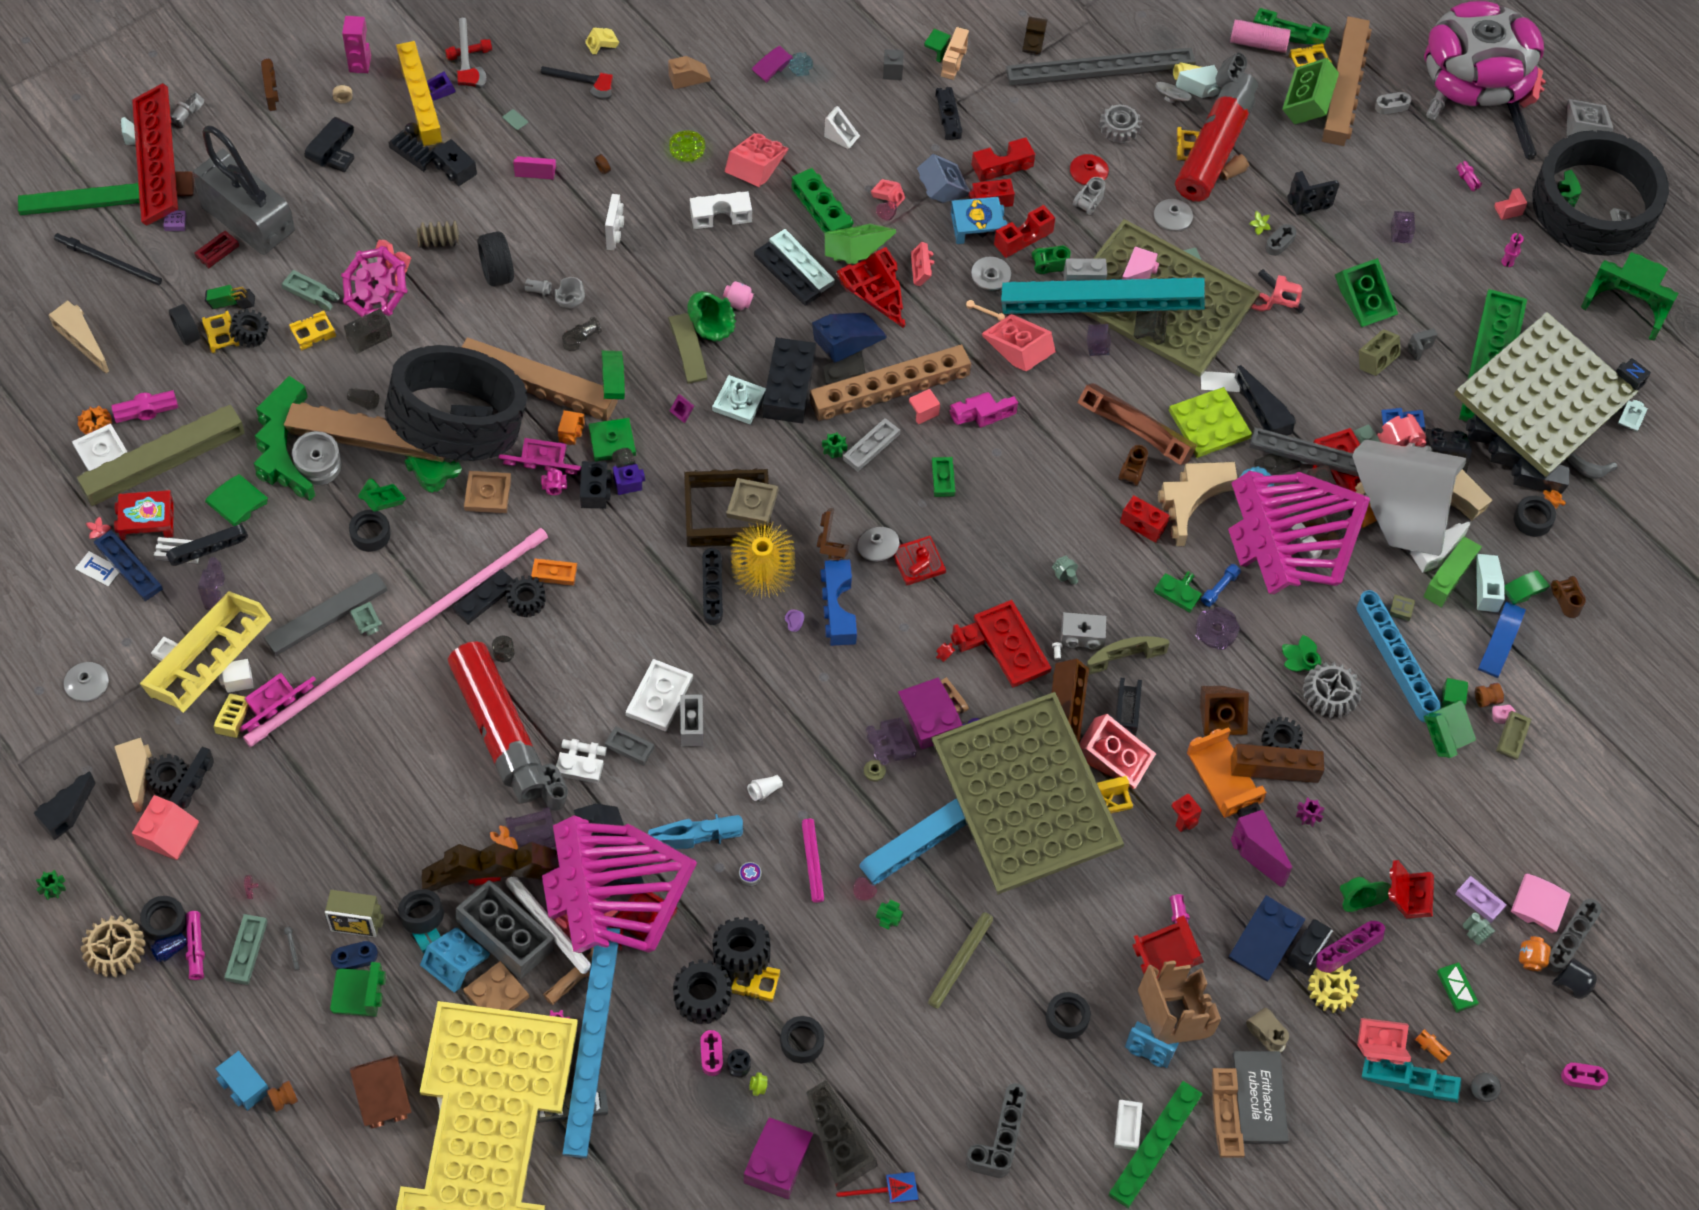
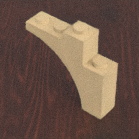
M1235 462L1185 464L1184 471L1180 473V482H1163L1162 489L1158 491V502L1162 503L1163 511H1169V520H1173L1171 536L1175 538L1176 546H1185L1188 535V520L1202 502L1214 495L1234 491L1231 482L1237 479Z

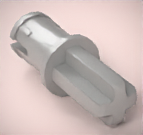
M1437 91L1435 98L1430 101V108L1426 116L1431 120H1435L1439 112L1445 107L1447 97L1440 91Z

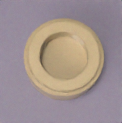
M340 85L333 89V99L336 102L347 103L352 100V89L350 87Z

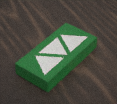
M1459 962L1438 969L1437 974L1456 1013L1478 1005L1479 1002Z

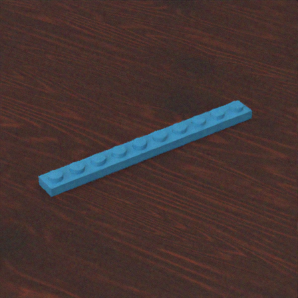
M606 927L608 931L620 934V929ZM609 941V947L607 948L596 945L593 950L563 1156L587 1159L619 945V943Z

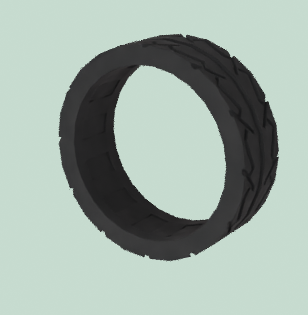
M1580 131L1568 135V138H1563L1554 144L1547 153L1549 155L1544 159L1532 191L1533 208L1537 219L1544 229L1560 243L1570 248L1573 247L1574 250L1592 255L1603 256V254H1606L1608 256L1622 254L1644 243L1653 232L1651 230L1655 228L1669 195L1668 177L1657 157L1641 143L1611 131ZM1578 165L1601 166L1613 170L1624 176L1637 188L1644 201L1645 212L1634 218L1622 221H1607L1587 216L1576 210L1563 198L1556 186L1554 176L1566 168Z
M447 345L425 346L424 348L420 347L408 351L394 363L384 414L391 429L395 430L401 439L417 449L452 460H485L504 454L517 441L527 402V395H525L527 391L523 381L518 375L513 373L514 371L503 362L489 357L487 354L463 347ZM427 388L454 389L481 398L492 405L499 413L485 417L457 416L427 405L412 392Z

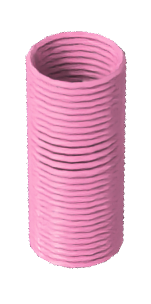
M1235 19L1230 43L1265 49L1266 47V50L1268 48L1271 51L1286 53L1291 30Z

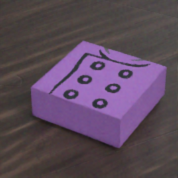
M174 211L166 215L164 219L165 231H185L186 211Z

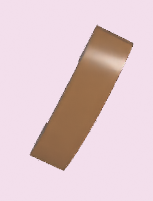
M1236 1068L1212 1069L1214 1123L1220 1158H1244L1245 1156L1243 1134L1240 1131Z

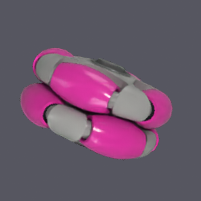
M1469 1L1452 7L1431 29L1424 59L1435 87L1448 99L1468 106H1477L1479 103L1481 106L1501 105L1516 102L1530 92L1538 77L1536 65L1544 55V41L1535 23L1519 13L1503 6L1499 8L1498 4L1492 2Z

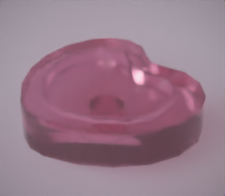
M893 201L879 204L876 208L878 216L887 221L892 220L897 211L896 203Z
M246 875L244 879L247 899H253V888H258V883L253 884L252 875Z
M865 877L856 879L853 886L854 895L859 900L871 899L877 893L876 887L870 884Z

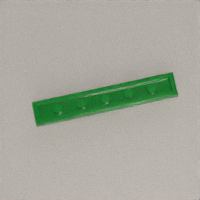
M139 184L18 195L19 215L140 203Z

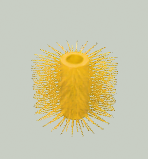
M761 527V537L760 532L757 531L759 535L756 536V539L755 536L750 534L752 539H754L753 541L751 538H746L752 544L741 540L740 543H746L748 546H743V544L739 546V543L733 545L737 548L744 547L748 550H737L736 548L731 555L733 558L731 563L736 566V575V572L738 574L741 571L742 573L744 571L748 572L744 574L746 577L744 580L747 581L752 577L753 579L750 582H754L752 586L754 587L755 585L757 587L756 590L758 589L757 583L759 580L760 585L762 584V592L763 582L764 587L765 582L769 587L768 583L770 580L771 582H775L774 579L778 582L780 581L774 575L780 579L782 577V579L789 580L786 576H780L778 573L787 574V576L790 574L789 576H791V573L786 571L787 569L790 571V568L793 569L792 571L795 570L793 566L795 561L791 559L792 550L790 549H793V546L791 545L790 548L789 545L786 548L785 546L777 548L783 544L781 542L779 545H776L779 542L777 540L772 543L774 540L772 536L775 532L773 531L772 535L770 533V538H768L765 530L762 537ZM783 549H784V550H785V549H789L788 552H787V551H786V552L784 551V553L778 552V551H781V550H783ZM782 554H786V555H787L786 557L784 556V558H783V557H779V556L782 555Z

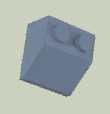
M932 154L917 168L920 174L919 178L927 189L926 193L932 200L944 203L969 196L970 190L957 164Z

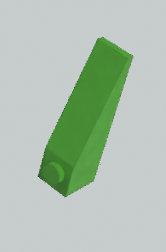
M1463 537L1429 583L1423 597L1442 608L1482 546Z

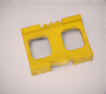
M1324 44L1312 45V48L1292 49L1289 53V57L1292 58L1296 67L1317 61L1313 55L1315 53L1321 52L1325 58H1328V55L1324 49ZM1305 56L1308 63L1298 64L1295 57Z
M1181 127L1177 128L1178 161L1187 159V156L1184 155V150H1191L1195 143L1185 141L1184 135H1195L1197 139L1199 131L1181 130Z
M228 311L213 317L202 318L211 353L216 352L215 349L233 344L236 347L240 346L239 341L237 343L234 342V337L231 338L229 328L232 319ZM220 318L224 319V326L212 328L211 321ZM229 335V342L217 344L215 339L217 336Z
M325 311L314 314L313 318L303 319V322L299 320L289 324L290 330L294 334L301 351L313 346V342H319L323 338L326 341L336 337L335 329L332 327ZM325 320L329 328L318 331L315 324ZM307 328L310 335L300 339L296 331Z
M767 967L766 970L762 969V974L759 976L755 974L748 987L738 985V978L735 977L732 993L742 996L746 994L751 997L755 996V998L759 997L760 1000L773 1002L780 969ZM762 978L774 980L771 992L759 989Z

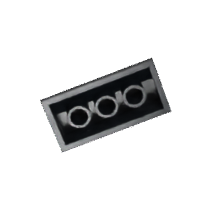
M595 803L574 810L575 816L588 820L589 823L624 826L617 806ZM594 832L591 834V836H624L621 834ZM596 845V846L593 847V848H596V847H614V846H631V845ZM633 854V855L602 856L601 858H599V859H597V860L611 859V858H620V857H629V856H635V855ZM638 865L607 868L601 872L638 867ZM642 876L616 879L600 887L644 884Z

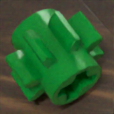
M838 432L827 434V440H822L823 454H828L831 459L842 457L843 451H847L846 437H842Z
M53 870L52 873L44 871L41 878L36 879L37 884L40 886L36 890L39 895L44 894L46 900H49L50 897L58 899L60 893L66 891L65 886L62 884L65 882L63 875L58 876L56 870Z
M891 899L887 904L881 903L876 914V918L880 919L879 926L889 930L892 925L895 927L899 925L904 913L899 910L900 903Z

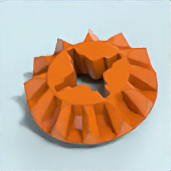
M90 406L88 410H82L81 416H78V427L86 435L112 423L110 413L107 409H102L100 406L97 408ZM93 416L97 419V425L92 422Z

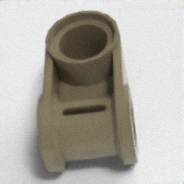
M1263 1008L1246 1021L1249 1031L1258 1038L1268 1051H1280L1282 1053L1285 1050L1289 1033L1269 1009Z

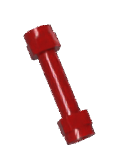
M483 39L478 44L468 46L469 54L478 51L487 53L492 50L490 39ZM452 46L445 49L447 60H456L457 56H461V48L455 49Z

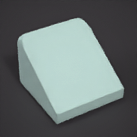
M124 117L121 119L124 142L126 146L135 145L134 124Z

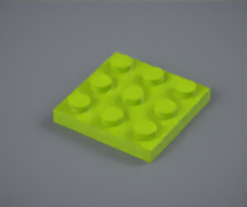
M1224 387L1169 407V412L1183 436L1197 444L1194 451L1196 458L1243 442L1252 437L1250 429Z

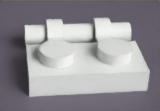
M563 739L562 748L570 750L569 754L560 752L556 767L559 769L562 777L599 784L603 760L596 759L597 755L605 756L607 747L599 746L598 743L593 742L591 744L581 743L577 739H572L571 741ZM577 751L587 752L589 756H577Z

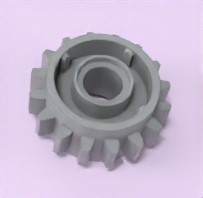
M1121 104L1112 105L1109 109H1105L1104 114H1101L1099 127L1101 128V133H1104L1109 140L1124 143L1130 142L1132 138L1135 139L1137 134H1140L1142 120H1139L1140 114H1137L1135 109Z

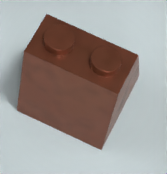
M397 1054L350 1068L364 1126L370 1125L371 1129L385 1125V1120L393 1118L394 1122L408 1118L407 1114L412 1113Z

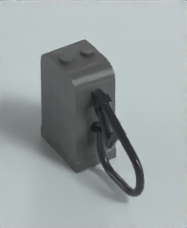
M207 125L203 128L202 133L210 158L193 171L201 207L257 252L265 255L295 231L291 209L277 192L249 171L230 139L216 127ZM210 133L220 139L230 153L223 148L215 153Z

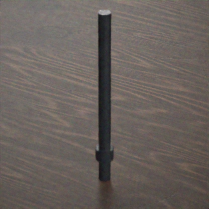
M56 233L54 236L55 241L67 245L68 249L83 252L158 286L162 283V278L84 245L76 238H68L59 233Z

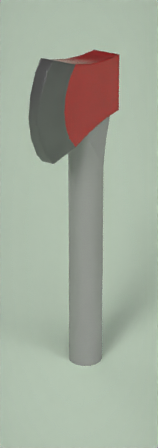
M460 18L461 69L457 71L458 85L482 88L486 82V73L482 67L470 69L466 18Z

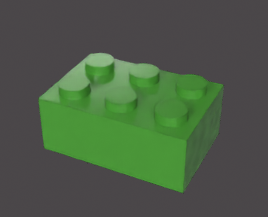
M1328 58L1295 68L1282 109L1294 125L1327 115L1339 72Z

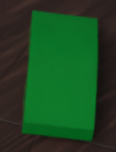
M1536 570L1504 586V593L1515 605L1528 601L1532 595L1545 592L1550 585L1539 571Z

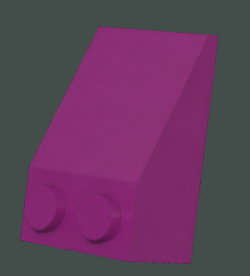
M939 677L898 691L921 750L934 746L931 737L963 726L956 708Z
M1260 810L1238 818L1231 837L1234 849H1238L1240 855L1277 885L1280 887L1285 886L1293 867L1264 811Z
M769 1117L744 1172V1184L789 1200L813 1133Z

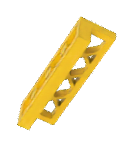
M1127 776L1097 783L1111 814L1133 808L1128 792L1130 783ZM1123 794L1126 803L1118 805L1111 800L1114 796Z

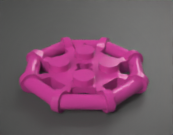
M385 246L356 252L355 258L345 272L341 274L343 278L344 305H348L361 316L362 320L366 321L369 318L392 315L394 308L404 294L408 292L405 281V262L400 261ZM378 257L377 262L369 264L367 259ZM386 260L393 265L391 269L384 265ZM361 263L363 267L358 269L356 272V276H354L353 273L356 271V269ZM395 274H397L398 286H395ZM373 280H377L379 282L378 284H376L375 288L372 286ZM351 281L355 282L356 293L352 294ZM396 291V293L394 294V296H393V297L391 298V300L388 302V299H389L388 296H389V294H390V293L393 294V292ZM361 299L364 302H366L364 308L360 306L356 301ZM381 304L382 308L373 309V305Z

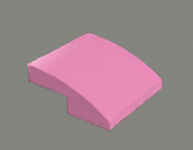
M1525 874L1511 912L1527 923L1535 922L1548 932L1554 933L1557 932L1571 894L1544 879Z

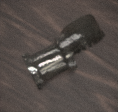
M591 317L588 322L582 325L578 324L575 328L566 331L562 335L564 349L576 351L580 348L581 343L587 340V337L595 333H601L600 323L597 324L599 321L595 317ZM569 338H574L577 340V342L574 344H569L566 342V340Z

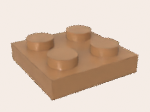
M469 471L464 510L507 513L511 473Z
M501 961L463 989L467 997L478 1007L513 1011L529 998L527 991Z

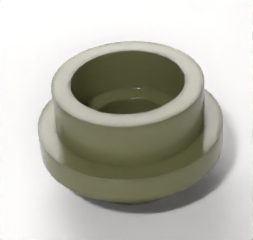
M871 760L865 764L864 775L868 780L877 782L885 776L886 768L882 762ZM871 768H877L879 770L877 772H873Z

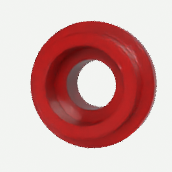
M943 643L936 650L938 653L936 658L938 660L941 659L943 662L947 660L955 651L952 647L953 644L947 645Z

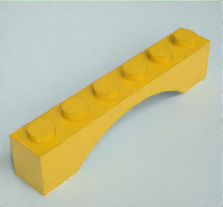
M411 41L396 44L398 61L408 87L422 143L424 146H429L442 142L440 125L416 43Z

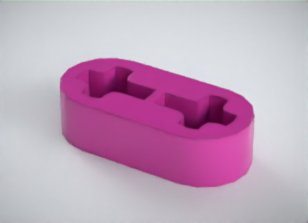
M708 1030L702 1034L700 1040L702 1069L708 1076H716L723 1069L722 1039L718 1032ZM708 1038H713L715 1041L714 1050H709ZM710 1056H714V1062L716 1063L714 1069H710V1065H706L710 1063Z
M1569 1063L1562 1070L1561 1078L1569 1086L1599 1090L1608 1081V1074L1599 1066ZM1571 1070L1574 1071L1575 1075H1578L1575 1079L1572 1078L1571 1074H1568ZM1594 1074H1597V1078L1600 1079L1598 1083L1592 1077Z

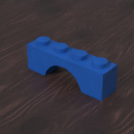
M850 559L825 561L824 569H820L821 582H825V587L822 588V599L827 600V606H824V619H828L829 625H825L826 638H830L831 646L856 644V617L854 614L843 610L837 602L838 597L843 592L851 589Z

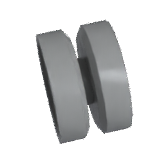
M313 431L299 437L293 445L292 455L295 467L309 482L320 486L336 479L341 471L342 462L337 442L332 436L325 432Z

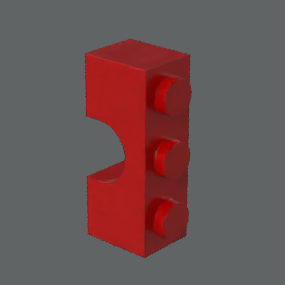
M1027 137L1008 142L1007 156L1004 157L994 154L991 147L973 152L971 165L980 182L992 180L999 176L1010 175L1013 172L1034 167L1035 152Z
M1042 205L1029 212L1026 221L1017 228L1011 222L996 230L994 245L1007 258L1053 233L1056 218L1045 205Z

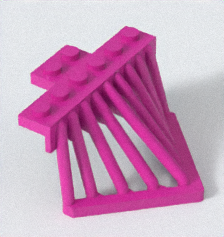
M1249 471L1231 482L1243 516V520L1228 529L1240 566L1246 567L1258 560L1269 594H1276L1289 585L1299 586L1301 585L1299 580L1332 586L1342 583L1370 502L1368 496L1302 472L1288 475L1263 476L1262 473ZM1291 482L1299 483V484H1290V485H1281V486L1267 487L1268 484H1275V483H1291ZM1299 492V493H1293V494H1288V495L1273 497L1274 494H1283V493ZM1322 497V498H1318V499H1314V500H1309V501H1305V502H1301V503H1297V504H1293V505H1289V506H1285V507L1278 508L1281 504H1286V503H1291V502H1296V501H1301V500H1306V499H1311V498ZM1332 503H1338V504H1335V505L1327 506V507H1324V508H1320V509H1317V510H1313V511H1310V512H1306V513H1302V514H1299V515H1295V516H1292V517H1288V518L1282 519V518H1284L1285 516H1287L1288 514H1292V513H1296V512H1300V511H1304V510H1308V509H1312V508H1316V507H1320V506H1324V505H1328V504H1332ZM1354 509L1352 516L1346 520L1284 532L1298 523ZM1347 529L1344 538L1340 540L1289 544L1297 538ZM1340 549L1338 557L1333 560L1291 557V555L1297 552ZM1298 566L1333 568L1331 576L1297 571L1295 568Z
M574 815L553 825L560 867L542 875L549 918L556 919L565 914L568 916L573 952L581 953L596 945L607 948L609 947V941L648 953L654 951L696 867V860L630 824L624 826L594 824ZM594 832L621 834L624 836H591V834ZM596 845H632V846H614V847H596V848H593V847H595ZM647 854V855H638V856H629V857H620V858H611V859L597 860V859L601 858L602 856ZM662 862L661 864L601 872L607 868ZM678 871L675 879L670 882L600 887L616 879ZM668 892L664 902L660 903L602 901L612 895ZM609 911L658 912L655 921L649 924L604 916V913ZM612 926L646 932L648 935L643 942L608 931L606 927Z

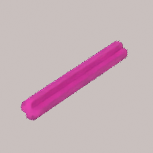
M809 818L802 820L811 897L814 903L824 901V891L814 820Z

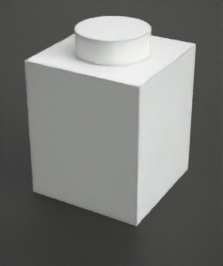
M248 659L232 661L219 675L220 684L225 685L227 693L254 688Z

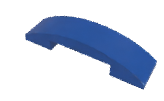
M1507 601L1505 602L1479 665V671L1496 678L1499 677L1526 609Z

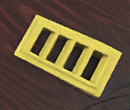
M228 695L213 726L216 734L237 738L249 707L244 700V696ZM237 701L242 702L243 704L241 706L237 704H232V702ZM230 708L239 709V712L231 711ZM227 715L236 716V718H230ZM225 721L231 722V723H233V724H232V725L225 724Z

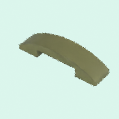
M685 313L668 317L672 334L675 336L687 384L707 380L701 349L689 314Z
M1144 636L1114 642L1099 650L1087 661L1088 675L1107 670L1108 662L1133 654L1144 652L1147 659L1166 654L1170 644L1169 640L1160 637Z

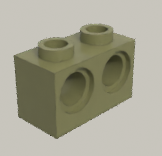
M1385 329L1380 331L1359 350L1360 370L1374 376L1383 371L1401 355L1400 336Z

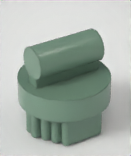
M1066 555L1065 557L1058 558L1057 562L1052 566L1055 576L1061 582L1069 579L1071 584H1077L1078 578L1075 572L1078 569V565Z
M1473 913L1463 923L1464 929L1469 930L1466 935L1471 940L1473 939L1477 945L1482 944L1495 932L1490 926V922L1486 918L1481 920L1477 913Z

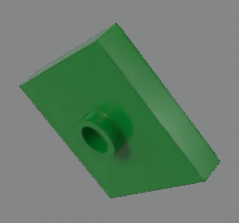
M629 418L588 424L595 462L636 456Z

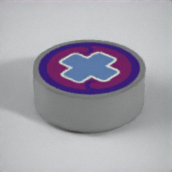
M747 862L740 867L739 879L744 885L754 886L760 882L762 871L758 864Z

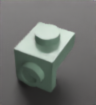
M371 602L350 611L361 635L366 633L367 636H370L380 631L378 627L382 625V622L378 619Z

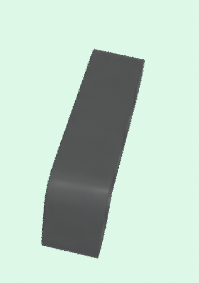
M1013 1083L1006 1089L993 1147L975 1144L969 1148L966 1157V1165L969 1170L996 1178H1003L1008 1175L1027 1096L1026 1089L1021 1084ZM1013 1095H1017L1016 1106L1011 1105ZM1012 1116L1016 1119V1122L1009 1123L1005 1120V1117ZM1007 1138L1011 1141V1144L1004 1145L1000 1142V1139ZM978 1154L983 1158V1160L981 1162H976L971 1158V1156ZM1002 1160L1007 1166L1000 1168L995 1165V1161Z

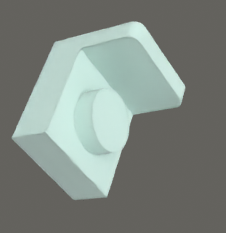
M1628 400L1618 424L1637 432L1648 408L1644 407V404L1640 401L1633 400L1631 402Z

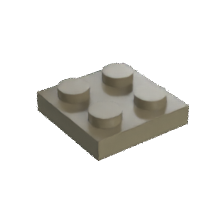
M737 478L726 513L727 518L768 526L778 495V486Z

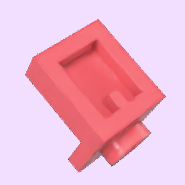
M882 179L871 190L873 198L887 200L891 209L894 210L905 199L904 192L898 182Z

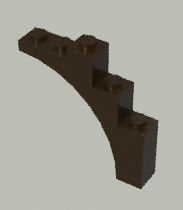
M530 842L517 850L494 843L481 851L458 844L445 851L443 859L422 869V889L434 891L457 882L490 877H524L543 880L542 875L560 867L557 850L534 842Z

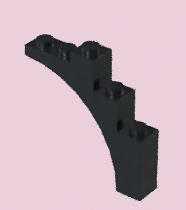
M1475 413L1471 419H1468L1466 424L1468 440L1490 444L1488 451L1491 454V462L1513 467L1511 475L1514 476L1513 485L1539 491L1546 490L1551 492L1556 490L1560 494L1569 486L1568 467L1559 465L1545 477Z

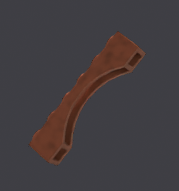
M1095 383L1086 385L1077 402L1093 413L1112 420L1139 435L1157 448L1163 455L1180 465L1189 462L1197 447V444Z

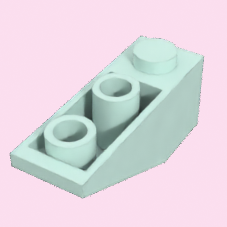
M1477 554V610L1499 612L1505 600L1504 579L1499 558L1495 555Z

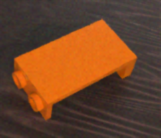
M1229 727L1223 730L1216 729L1206 737L1193 739L1187 751L1189 758L1224 818L1236 814L1239 809L1253 803H1262L1267 793L1263 785L1256 788L1250 777L1231 776V755L1234 748L1228 740L1230 734Z

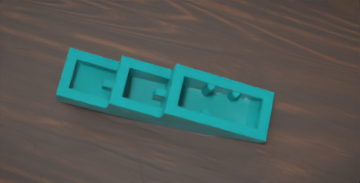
M1365 1057L1362 1079L1386 1087L1458 1103L1462 1083L1460 1077L1437 1074V1070L1413 1067L1412 1062L1394 1064L1388 1059H1381L1380 1062L1367 1060V1057Z

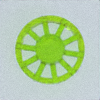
M680 131L671 137L669 150L676 159L682 162H693L703 156L705 140L695 131ZM675 142L679 146H672V144ZM702 143V146H696V144Z

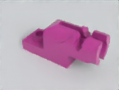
M989 392L965 399V404L959 401L950 405V415L956 425L976 420L981 428L1016 414L1018 401L1013 396L1008 399L1004 398L996 403Z

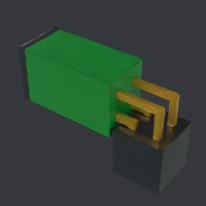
M231 285L206 290L205 302L211 309L238 304L242 309L254 307L255 295L250 289H244L243 286L233 288Z

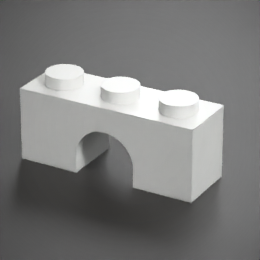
M749 192L690 198L693 229L713 227V217L719 213L729 215L732 219V224L752 222Z

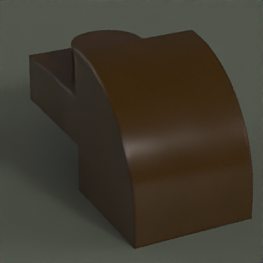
M1029 16L1022 52L1041 55L1048 19Z

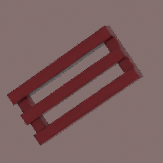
M225 230L194 252V254L209 269L238 248L239 242Z

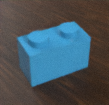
M239 1051L215 1068L219 1076L216 1078L217 1082L224 1090L226 1088L230 1089L233 1093L230 1097L238 1107L243 1105L248 1111L268 1095L267 1090L269 1088Z

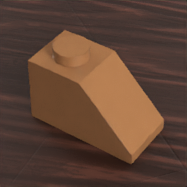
M684 56L668 60L669 77L674 89L711 81L706 65L695 59Z

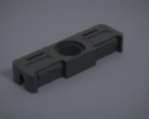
M946 87L945 90L937 88L935 97L938 100V111L941 125L944 126L945 140L961 139L962 127L952 87ZM951 111L953 112V115L946 116L944 112Z

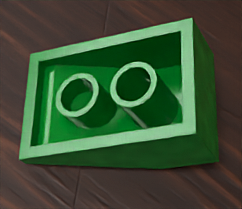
M1378 258L1335 274L1340 292L1361 327L1398 315Z

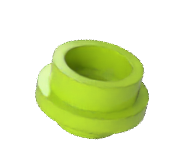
M757 1072L755 1076L751 1077L749 1089L753 1091L754 1096L764 1095L767 1088V1076Z

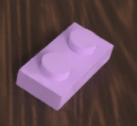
M1472 876L1455 893V895L1490 923L1507 905Z

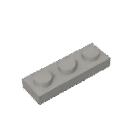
M886 418L883 419L843 455V460L857 472L860 471L900 435V429Z

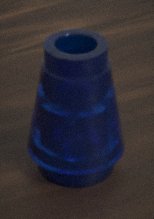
M180 933L155 941L150 946V949L157 962H166L188 944L184 935Z

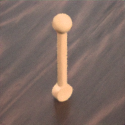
M972 300L966 303L968 309L975 308L997 317L999 321L1005 318L1003 313L998 314L974 304Z

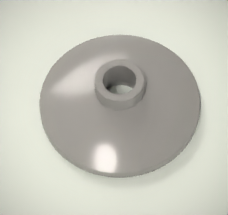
M1157 82L1155 85L1158 91L1165 96L1164 99L1170 103H1175L1176 100H1191L1192 96L1187 91L1177 88L1175 85L1165 82Z
M1166 199L1155 207L1154 219L1165 230L1181 231L1191 224L1193 212L1181 200Z
M984 257L975 262L972 267L971 276L979 287L986 290H998L1002 288V282L1010 281L1011 270L1002 259Z
M887 527L872 528L862 534L858 541L860 555L864 559L874 562L892 557L899 548L898 535Z
M80 663L67 672L64 678V689L73 700L89 702L99 698L106 691L109 677L106 670L97 663Z

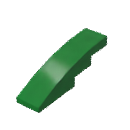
M602 350L604 399L624 400L625 383L622 351Z

